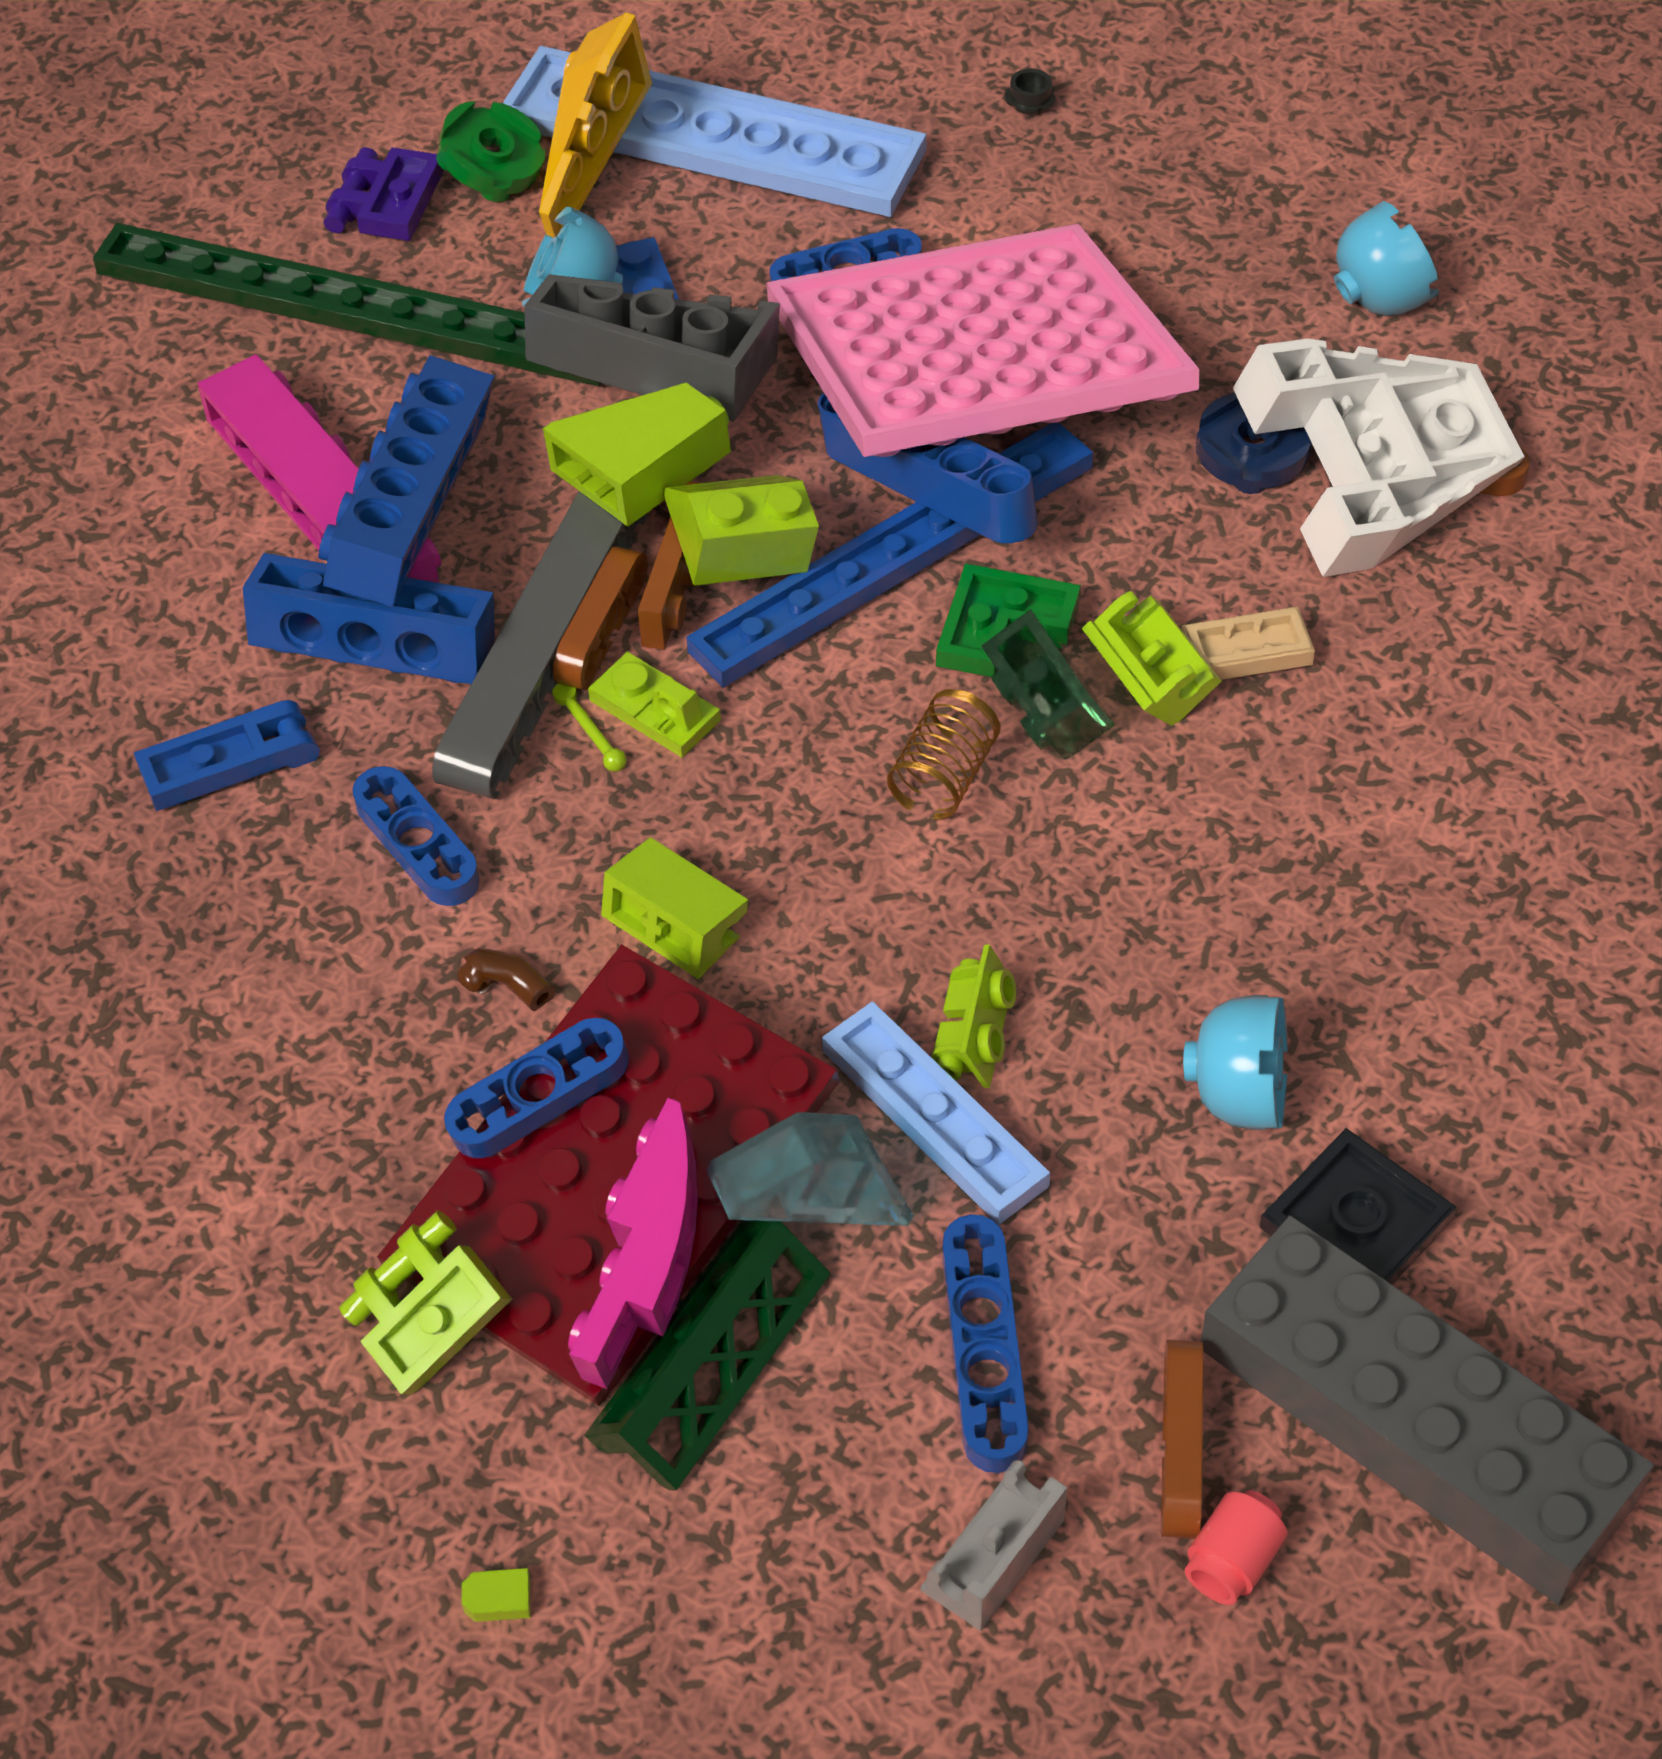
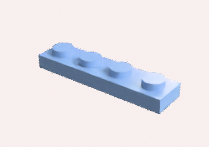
M873 1001L822 1037L823 1052L998 1225L1049 1187L1050 1172Z

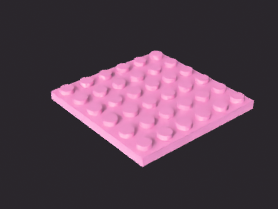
M1079 224L767 282L768 302L780 303L779 321L863 457L872 455L888 457L897 454L902 449L927 444L947 445L956 441L957 438L982 433L1002 434L1017 426L1037 422L1057 423L1072 415L1091 411L1112 412L1126 404L1146 400L1167 401L1175 398L1178 394L1199 390V368Z

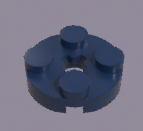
M1234 392L1215 400L1203 411L1195 449L1201 464L1214 477L1227 484L1234 485L1243 493L1258 494L1266 488L1283 485L1297 477L1309 461L1312 443L1304 427L1254 434ZM1247 436L1252 440L1262 437L1265 440L1264 443L1253 444L1244 441L1243 437Z

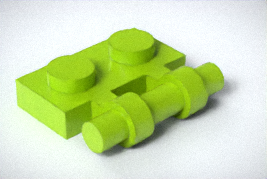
M439 1210L421 1227L414 1224L408 1228L397 1240L399 1248L378 1269L369 1267L353 1283L355 1291L339 1306L342 1315L355 1326H359L371 1313L378 1319L379 1323L360 1342L402 1395H412L419 1390L512 1300L471 1247L458 1245L446 1258L442 1256L440 1246L457 1231V1228L452 1220ZM417 1270L424 1279L400 1301L396 1289Z

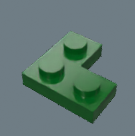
M965 563L936 649V667L994 678L1008 633L1067 645L1080 603L1081 585Z

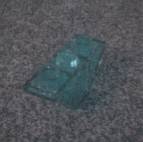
M797 1112L711 1160L706 1170L729 1220L909 1226L914 1217L888 1166L857 1115Z

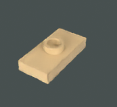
M1298 606L1187 624L1181 627L1185 635L1221 680L1313 665L1315 650Z

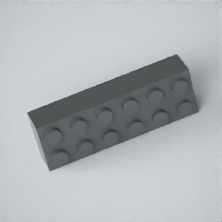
M1289 1216L1205 1311L1201 1337L1204 1353L1558 1606L1638 1503L1654 1467V1464L1292 1216Z

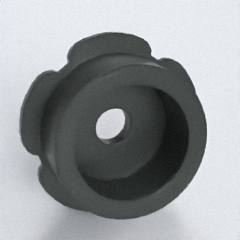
M1027 68L1019 70L1011 77L1010 88L1005 91V100L1008 105L1015 106L1016 111L1024 114H1035L1042 110H1048L1056 101V96L1053 94L1052 79L1046 72L1040 69Z

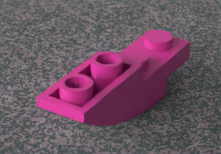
M667 1098L658 1118H650L643 1126L636 1146L637 1159L627 1179L619 1178L611 1189L605 1211L616 1242L622 1249L614 1248L608 1255L600 1276V1286L602 1289L591 1311L583 1310L579 1314L569 1336L568 1347L571 1350L569 1355L581 1379L605 1389L608 1388L637 1327L664 1336L678 1303L690 1263L696 1231L698 1203L696 1159L690 1129L681 1103Z

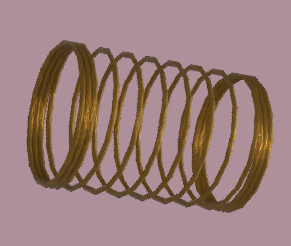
M945 689L937 692L925 710L924 716L913 730V735L908 739L907 745H905L900 756L896 759V764H894L887 775V786L892 796L904 808L912 810V806H915L913 803L916 802L898 789L893 780V772L897 770L905 784L915 792L922 793L912 787L899 771L901 768H907L917 780L927 783L909 769L915 768L941 781L953 796L952 799L942 800L954 801V806L946 809H937L938 811L947 812H934L936 815H933L935 817L932 818L942 820L952 817L963 800V796L968 791V787L974 781L979 767L985 761V757L1000 734L1001 723L995 711L982 699L962 690ZM947 696L956 697L970 703L989 720L993 729V738H989L982 724L967 711L949 704L938 703L934 705V701L937 698ZM946 706L964 712L984 730L987 740L981 741L975 732L959 719L946 714L935 713L934 707ZM937 716H944L959 722L971 731L977 738V743H974L975 745L972 746L964 736L954 729L946 727ZM927 717H931L933 723H927ZM929 725L936 726L950 739H954L951 737L954 736L953 734L961 737L971 747L973 751L970 752L975 754L976 759L970 760L956 744L947 738L934 734ZM927 726L930 733L921 732V727ZM921 735L925 743L916 742L915 737ZM923 735L934 736L944 745H949L948 743L953 745L967 759L964 761L969 763L971 769L964 770L952 755L942 748L928 743ZM917 744L927 745L936 753L949 756L962 769L959 771L963 772L965 779L959 780L948 766L937 758L923 753ZM916 745L920 753L910 752V746ZM974 747L982 748V750L975 751ZM982 752V757L978 758L977 753ZM910 754L913 761H904V756ZM912 754L922 755L933 764L939 763L954 776L955 779L952 780L957 782L960 788L956 789L954 784L937 769L917 762ZM977 762V766L973 768L971 763ZM971 771V776L967 777L965 772ZM966 781V786L962 787L960 782Z

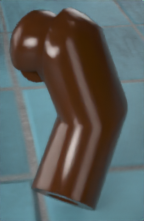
M480 947L464 956L466 963L457 971L458 981L469 991L477 992L478 994L485 993L493 980L506 985L532 1011L542 1007L553 999L555 995V987L524 957L518 954Z

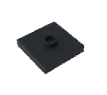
M1345 1128L1261 1215L1259 1227L1272 1236L1289 1216H1292L1393 1285L1454 1219L1457 1206L1352 1131Z

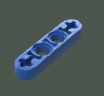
M970 1214L959 1217L950 1223L943 1237V1267L962 1439L966 1456L975 1467L986 1472L1001 1473L1005 1472L1013 1461H1022L1027 1452L1028 1420L1005 1238L1001 1228L993 1220L983 1215ZM975 1238L978 1239L980 1247L983 1248L982 1275L970 1277L969 1256L964 1247L966 1239ZM987 1298L999 1307L1000 1314L991 1323L974 1324L962 1315L961 1309L971 1299ZM994 1360L1005 1367L1008 1377L999 1386L991 1388L981 1387L970 1379L968 1371L978 1361ZM1000 1406L1001 1431L1003 1435L1008 1437L1005 1439V1448L991 1449L989 1440L983 1438L987 1432L986 1408Z

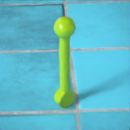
M559 683L555 685L552 691L554 701L559 705H565L604 756L603 764L605 768L611 772H618L624 769L627 762L625 753L620 749H613L577 702L576 688Z

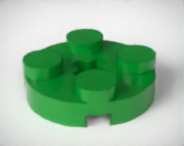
M476 101L464 102L453 108L444 120L439 135V148L436 155L439 166L450 172L464 185L479 191L485 199L492 202H504L509 198L510 194L520 193L528 189L537 180L545 159V149L542 151L539 143L542 135L538 127L524 113L507 104L493 102L490 109L484 107L474 108ZM494 144L500 148V152L489 151L483 146L490 147Z

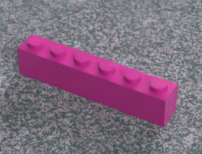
M257 354L198 382L203 408L209 424L319 550L327 525H336L338 510L346 492L353 493L354 482L358 472V468L351 461L343 441L338 435L333 434L329 436L325 432L313 407L308 402L300 403L293 396L292 389L283 373L279 370L272 372ZM429 537L408 578L439 583L437 568L441 566V558Z

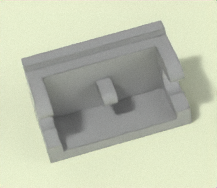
M1015 1460L1004 1472L1003 1480L945 1556L935 1562L927 1573V1579L921 1586L923 1593L979 1631L984 1629L1065 1520L1067 1487L1050 1476L1041 1490L1036 1488L1024 1476L1026 1467L1020 1460Z

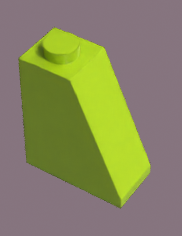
M688 383L553 421L543 428L550 470L627 527L665 500V487L687 484L731 453L728 432L729 417L725 408L717 399L711 396L706 397Z

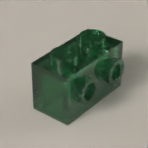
M1031 609L982 645V648L998 670L990 676L992 681L1011 706L1017 702L1020 703L1027 714L1020 720V723L1040 750L1050 744L1063 759H1067L1115 726V723L1057 638Z

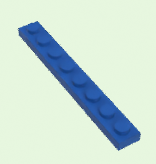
M1059 422L1048 424L999 453L1030 470L1035 502L1092 469L1093 452ZM915 502L809 564L808 572L792 574L686 636L687 651L724 688L981 534Z

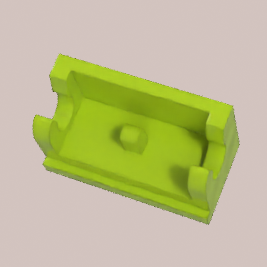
M1129 591L1118 597L1094 622L1090 620L1082 630L1141 708L1163 722L1174 725L1180 722L1222 681L1160 601L1153 596L1147 597L1136 606L1132 613L1124 617L1139 601L1136 595Z
M651 837L604 872L601 916L697 979L740 938L739 934L728 928L736 924L747 913L748 899Z

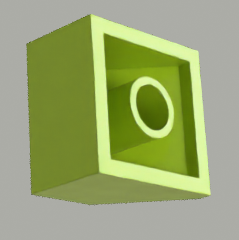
M781 475L665 487L664 497L694 586L808 572L819 525L803 480Z

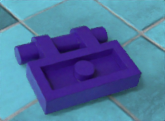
M368 147L361 148L356 157L348 160L342 172L343 183L341 187L333 190L326 203L327 215L324 219V226L330 232L341 233L347 222H352L357 217L359 233L410 241L444 172V169L439 166L436 160L437 154L391 147L385 161L378 160V154L373 149Z

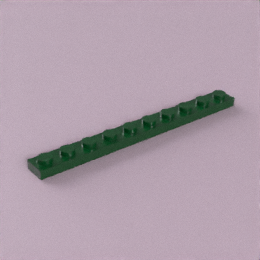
M121 223L114 225L93 256L95 269L99 275L598 387L601 384L594 380L564 371H556L550 367L527 361L525 350V312Z

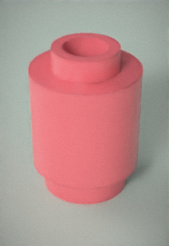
M1248 1490L1244 1494L1240 1492L1226 1493L1188 1549L1190 1561L1184 1571L1189 1582L1208 1598L1224 1605H1233L1240 1595H1249L1288 1536L1287 1528L1281 1520L1282 1513L1279 1507L1268 1497L1256 1491Z

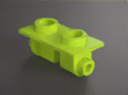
M990 944L983 946L980 961L971 958L963 959L959 966L952 969L943 1012L948 1019L963 1018V1020L940 1022L935 1047L931 1056L954 1080L960 1079L962 1072H973L982 1087L990 1088L995 1063H999L1003 1058L1005 1043L1002 1030L1007 1009L1012 1008L1016 1000L1014 977L1010 970L1005 969Z

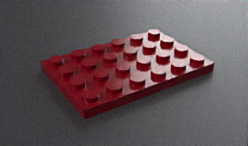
M622 944L546 1041L582 1020L589 1018L609 1020L619 1028L628 1049L629 1063L624 1074L613 1084L492 1156L472 1158L459 1151L377 1256L381 1264H383L399 1248L397 1240L408 1228L414 1224L421 1227L437 1210L446 1214L455 1224L457 1231L440 1246L442 1256L446 1258L458 1245L471 1247L512 1298L481 1330L597 1406H600L619 1383L655 1334L637 1327L607 1389L581 1379L569 1355L571 1350H569L568 1341L572 1327L583 1310L591 1311L602 1289L600 1286V1276L608 1255L614 1248L622 1249V1247L618 1246L608 1223L605 1211L606 1203L616 1181L621 1177L627 1179L637 1159V1141L645 1123L650 1118L657 1119L667 1098L681 1103L692 1138L697 1169V1218L690 1263L679 1297L680 1300L840 1082L837 1069ZM596 1043L585 1048L587 1057H592L596 1063L603 1061L607 1057L605 1049L599 1048ZM566 1058L559 1061L568 1082L575 1079L573 1069L570 1070ZM547 1074L532 1075L521 1085L519 1096L529 1102L544 1100L553 1092L556 1081ZM504 1094L499 1101L504 1106L508 1116L511 1117L516 1113L507 1095ZM486 1119L476 1129L477 1134L489 1128ZM416 1270L406 1281L416 1287L424 1278Z

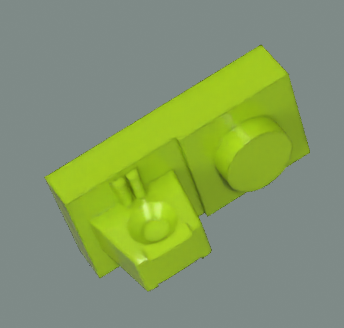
M626 652L588 688L589 700L682 758L721 721L719 708L699 697L695 690L688 689L675 681L673 677L667 676L629 652Z

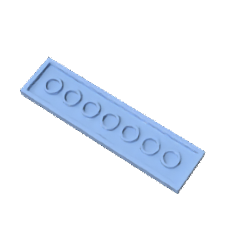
M544 46L538 48L503 103L529 117L538 127L542 136L552 138L564 68L571 52ZM649 70L652 85L613 152L891 217L927 150V134Z

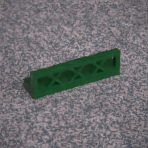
M777 1217L741 1222L674 1312L664 1336L657 1335L584 1436L597 1449L606 1454L628 1453L661 1486L669 1491L677 1490L831 1272ZM783 1254L803 1277L788 1297L774 1298L771 1268L780 1255ZM756 1290V1300H749ZM774 1306H781L775 1315ZM757 1307L759 1338L750 1351L735 1352L733 1320L741 1309ZM717 1344L718 1353L710 1354ZM736 1359H743L738 1368H736ZM718 1361L721 1392L711 1405L696 1406L694 1374L703 1362ZM678 1398L679 1408H671V1406ZM697 1414H704L697 1424ZM679 1416L681 1448L671 1462L668 1463L647 1442V1439L663 1417Z

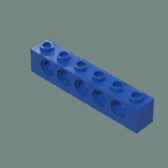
M429 355L419 375L410 373L404 387L401 403L395 401L391 408L386 432L379 431L377 433L371 450L370 461H362L358 469L353 493L346 492L342 498L336 518V525L328 524L325 529L318 553L319 559L327 561L323 586L390 607L394 606L483 426L495 375Z

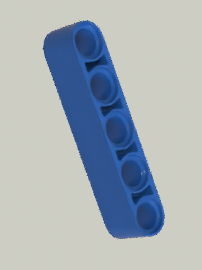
M825 393L819 397L817 403L827 455L833 460L993 541L1016 543L1031 537L1036 532L1038 520L1030 470L1023 465L965 437L957 438L956 441L947 445L927 444L902 449L897 454L888 457L873 455L863 457Z

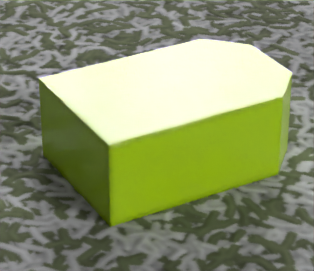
M528 1568L472 1572L462 1582V1607L464 1613L475 1622L531 1618L530 1574Z

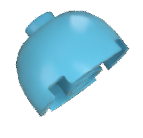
M1382 201L1359 215L1345 228L1340 236L1336 252V262L1340 272L1334 276V282L1346 302L1352 304L1358 301L1367 311L1385 317L1401 315L1422 306L1438 296L1439 289L1429 288V284L1436 281L1438 276L1431 257L1419 235L1411 224L1400 229L1390 218L1400 211L1392 204Z
M565 207L554 220L563 225L557 237L552 238L545 235L531 264L523 291L533 295L549 274L622 283L623 275L616 272L619 257L614 238L605 226L592 217L572 207ZM530 298L523 300L522 306H524Z
M1268 995L1232 998L1217 1005L1202 1021L1198 1041L1185 1042L1183 1057L1185 1081L1197 1082L1200 1098L1205 1107L1215 1118L1232 1127L1267 1130V1128L1279 1129L1283 1126L1287 1074H1283V1052H1288L1286 1012L1283 998L1268 997Z

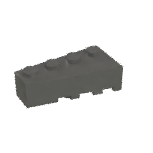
M549 274L524 305L526 360L550 367L556 371H564L603 383L607 386L621 388L641 395L688 383L706 397L711 396L717 399L725 408L729 421L734 422L777 359L780 303L759 301L758 309L731 306L732 297L712 294L708 295L707 303L674 299V290L652 287V290L643 291L638 294L623 293L622 283Z

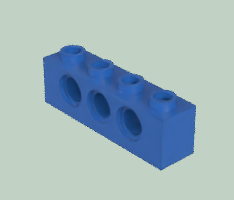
M263 553L242 587L248 645L274 649L282 653H296L330 659L338 663H353L387 669L395 673H410L444 679L452 683L472 684L495 642L494 593L489 591L407 578L394 606L390 607L323 586L326 563Z

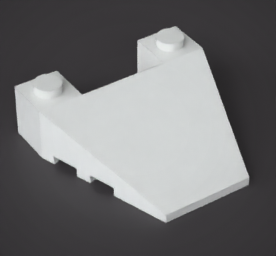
M1300 339L1257 346L1233 387L1254 434L1304 427L1333 486L1325 490L1300 528L1322 577L1374 568L1519 465L1525 456L1477 364L1409 354L1405 361L1377 357V349L1358 346L1354 353L1326 349V341L1315 339Z

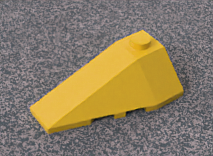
M624 13L591 30L585 36L578 50L573 51L567 58L539 209L546 235L552 238L557 237L563 225L554 221L558 214L565 207H572L578 211L581 209L652 85L636 16L633 14Z

